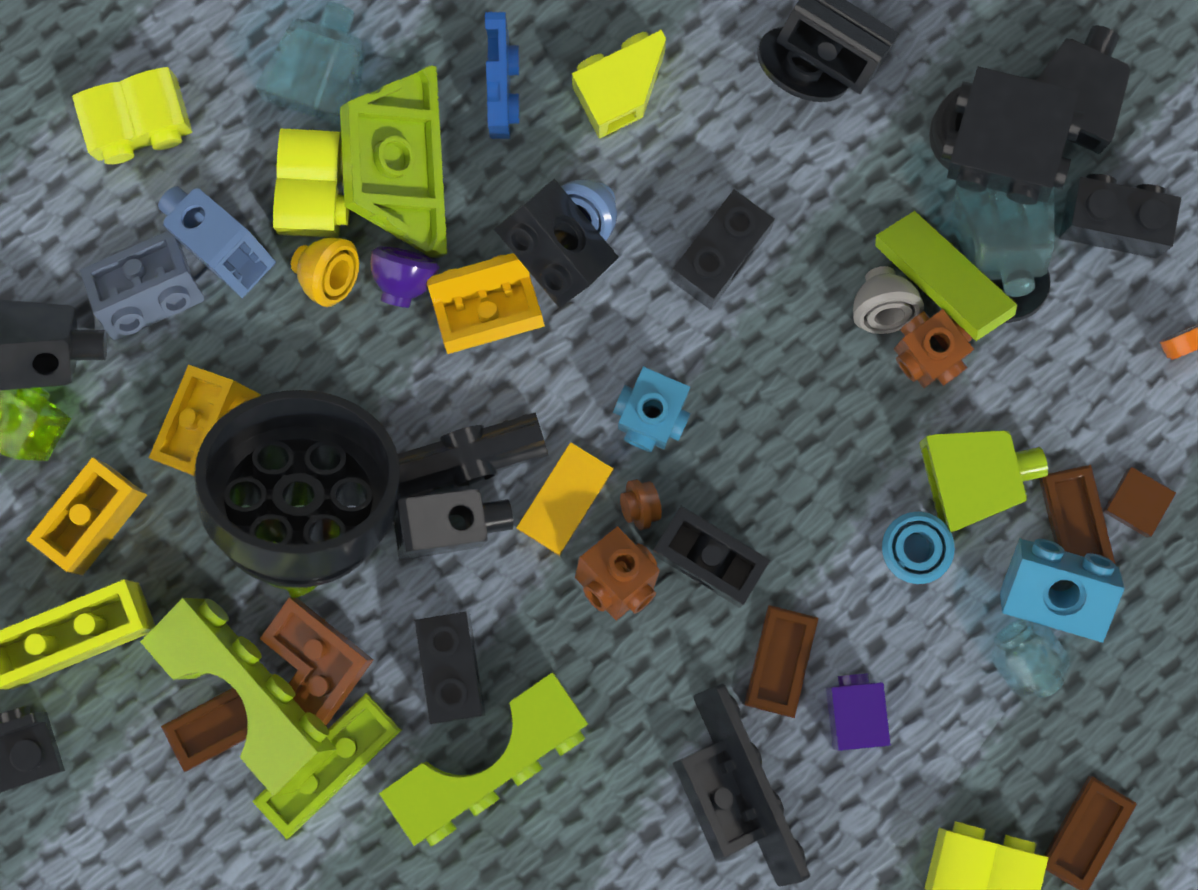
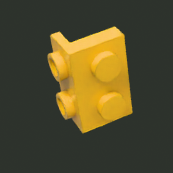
M514 253L498 255L490 260L458 269H449L443 273L431 276L427 281V287L447 354L545 327L529 271Z

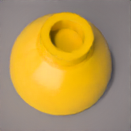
M337 237L323 238L311 243L309 246L302 245L297 248L292 256L291 268L297 274L304 293L312 301L323 307H331L342 301L350 293L356 282L359 271L358 252L355 245L349 240Z

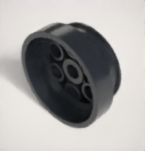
M286 390L250 399L227 412L214 424L205 436L196 457V497L203 527L215 545L239 569L265 583L282 587L303 588L323 585L342 578L366 560L372 550L386 536L396 516L397 500L399 498L400 466L398 454L390 435L381 423L362 407L332 394L309 390Z

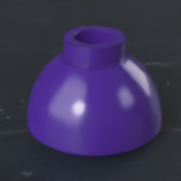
M378 246L371 250V272L374 281L382 290L380 300L390 305L409 308L413 298L428 290V279L433 275L439 274L440 266L434 259L419 253L388 246Z

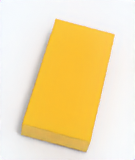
M570 442L516 529L560 556L614 469Z

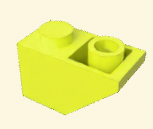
M662 30L648 35L647 32L638 33L627 39L621 45V50L606 57L603 54L593 55L582 61L577 66L578 71L572 73V88L599 139L643 118L665 54L666 37Z

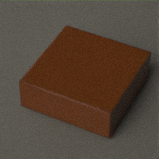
M1130 467L1127 468L1103 512L1147 538L1152 537L1176 492L1135 468Z

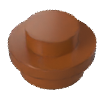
M638 479L628 481L626 492L620 495L623 516L628 523L634 522L638 530L649 529L652 522L661 519L662 512L658 492L651 481L643 483Z

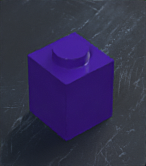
M869 673L837 676L838 686L826 688L833 750L843 751L891 746L884 682L870 683Z

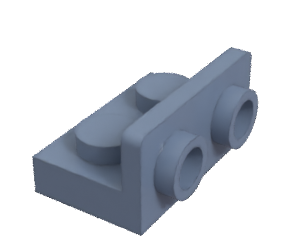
M169 231L80 269L93 313L112 340H118L127 335L134 334L147 326L174 314L181 313L204 301L202 291L191 274L181 244Z

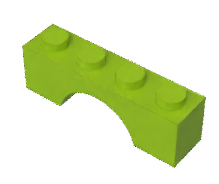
M182 598L140 641L141 644L173 680L196 679L206 674H213L227 681L240 695L247 712L248 733L240 758L273 796L294 793L337 750L327 738L329 735L328 728L317 716L310 712L305 713L293 699L295 691L286 680L277 674H271L259 661L262 658L259 649L243 636L238 637L227 624L229 617L222 607L211 599Z
M553 672L509 702L512 713L511 738L503 755L490 768L475 774L456 775L444 772L426 761L379 793L414 846L424 839L427 840L431 847L457 829L452 822L455 817L468 808L475 817L500 799L495 789L512 778L518 787L543 769L538 762V759L554 748L562 756L586 739L580 730L589 723Z

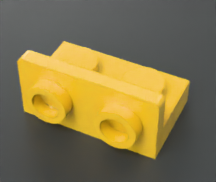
M188 364L149 458L195 476L196 457L209 430L227 412L261 395L232 379Z

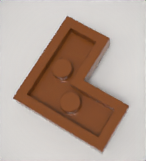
M297 597L288 598L260 637V640L298 670L289 682L295 691L293 699L305 713L310 712L314 714L326 726L374 660Z

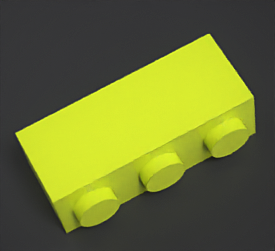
M124 579L0 630V689L18 688L147 635L155 627V623L140 584Z

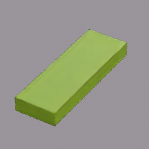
M915 210L876 235L875 246L941 309H944L975 341H978L1015 316L1017 304Z
M365 693L328 729L329 735L327 738L337 750L294 793L273 796L266 788L252 801L287 840L402 731L368 693Z

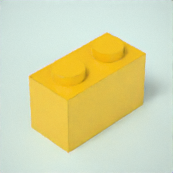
M92 457L26 540L66 572L84 575L147 494L110 465Z

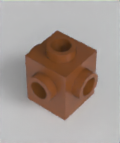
M944 309L931 318L923 311L900 329L905 337L894 347V350L899 355L896 357V361L904 374L913 382L918 380L923 388H926L936 379L939 380L942 386H945L968 368L962 360L974 350L969 343L972 337L949 317ZM934 336L945 352H935L930 347V338Z
M617 526L579 557L575 579L584 587L583 591L589 602L599 611L603 612L606 610L617 621L629 610L636 614L652 601L657 593L654 590V586L660 569L657 567L653 554L644 545L635 544Z

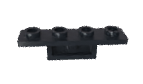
M723 683L694 695V701L713 744L673 762V766L715 860L725 858L757 841L775 883L779 887L800 883L810 878L809 870L805 864L806 856L800 843L794 839L783 815V803L778 794L772 790L762 768L761 754L758 748L750 741L743 726L737 701L729 694Z

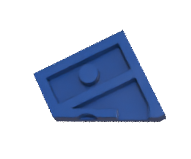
M485 12V29L488 37V60H486L488 130L490 139H510V124L520 123L519 93H510V76L520 74L519 45H510L506 12Z

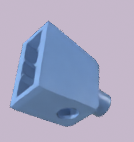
M176 186L170 188L161 197L158 208L167 216L164 219L163 226L241 298L276 263L242 224L201 189L195 188L187 194L180 187Z

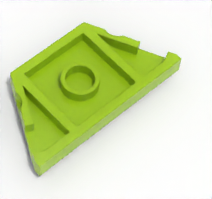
M428 66L401 80L398 79L376 91L364 94L340 106L345 207L427 256L439 258L447 255L438 82L437 66Z

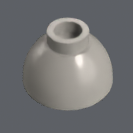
M887 266L874 268L866 274V282L858 290L853 305L855 324L862 330L876 334L899 331L910 320L922 313L924 309L923 300L915 286L904 277L896 275L894 269Z

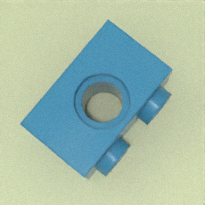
M1019 538L1000 591L1001 608L1003 614L1103 643L1125 587L1119 567L1115 566L1106 557L1092 553L1086 554L1083 557L1066 552L1060 545L1049 540L1036 539L1034 542ZM1060 580H1070L1075 583L1070 589L1065 591H1056L1050 588L1055 582Z

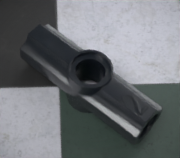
M536 412L485 428L484 425H474L458 429L441 436L439 442L399 453L400 498H412L450 485H454V487L470 485L468 480L484 476V479L487 480L496 476L499 470L548 456Z

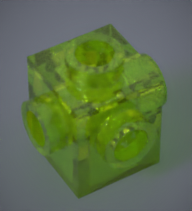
M42 387L1 390L0 454L20 460L48 461L71 418L48 400L50 394Z

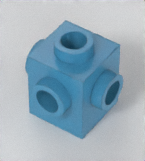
M643 367L634 388L624 385L613 411L614 414L621 416L618 422V430L626 433L624 441L648 452H652L654 445L665 449L669 438L679 441L691 414L682 410L689 394L690 386ZM647 408H655L661 415L657 418H649L643 411Z

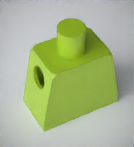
M1009 431L933 434L926 436L919 442L937 517L947 525L951 533L1026 502L1027 498L1023 482L1048 476V464L1043 449L1035 447L1015 452Z

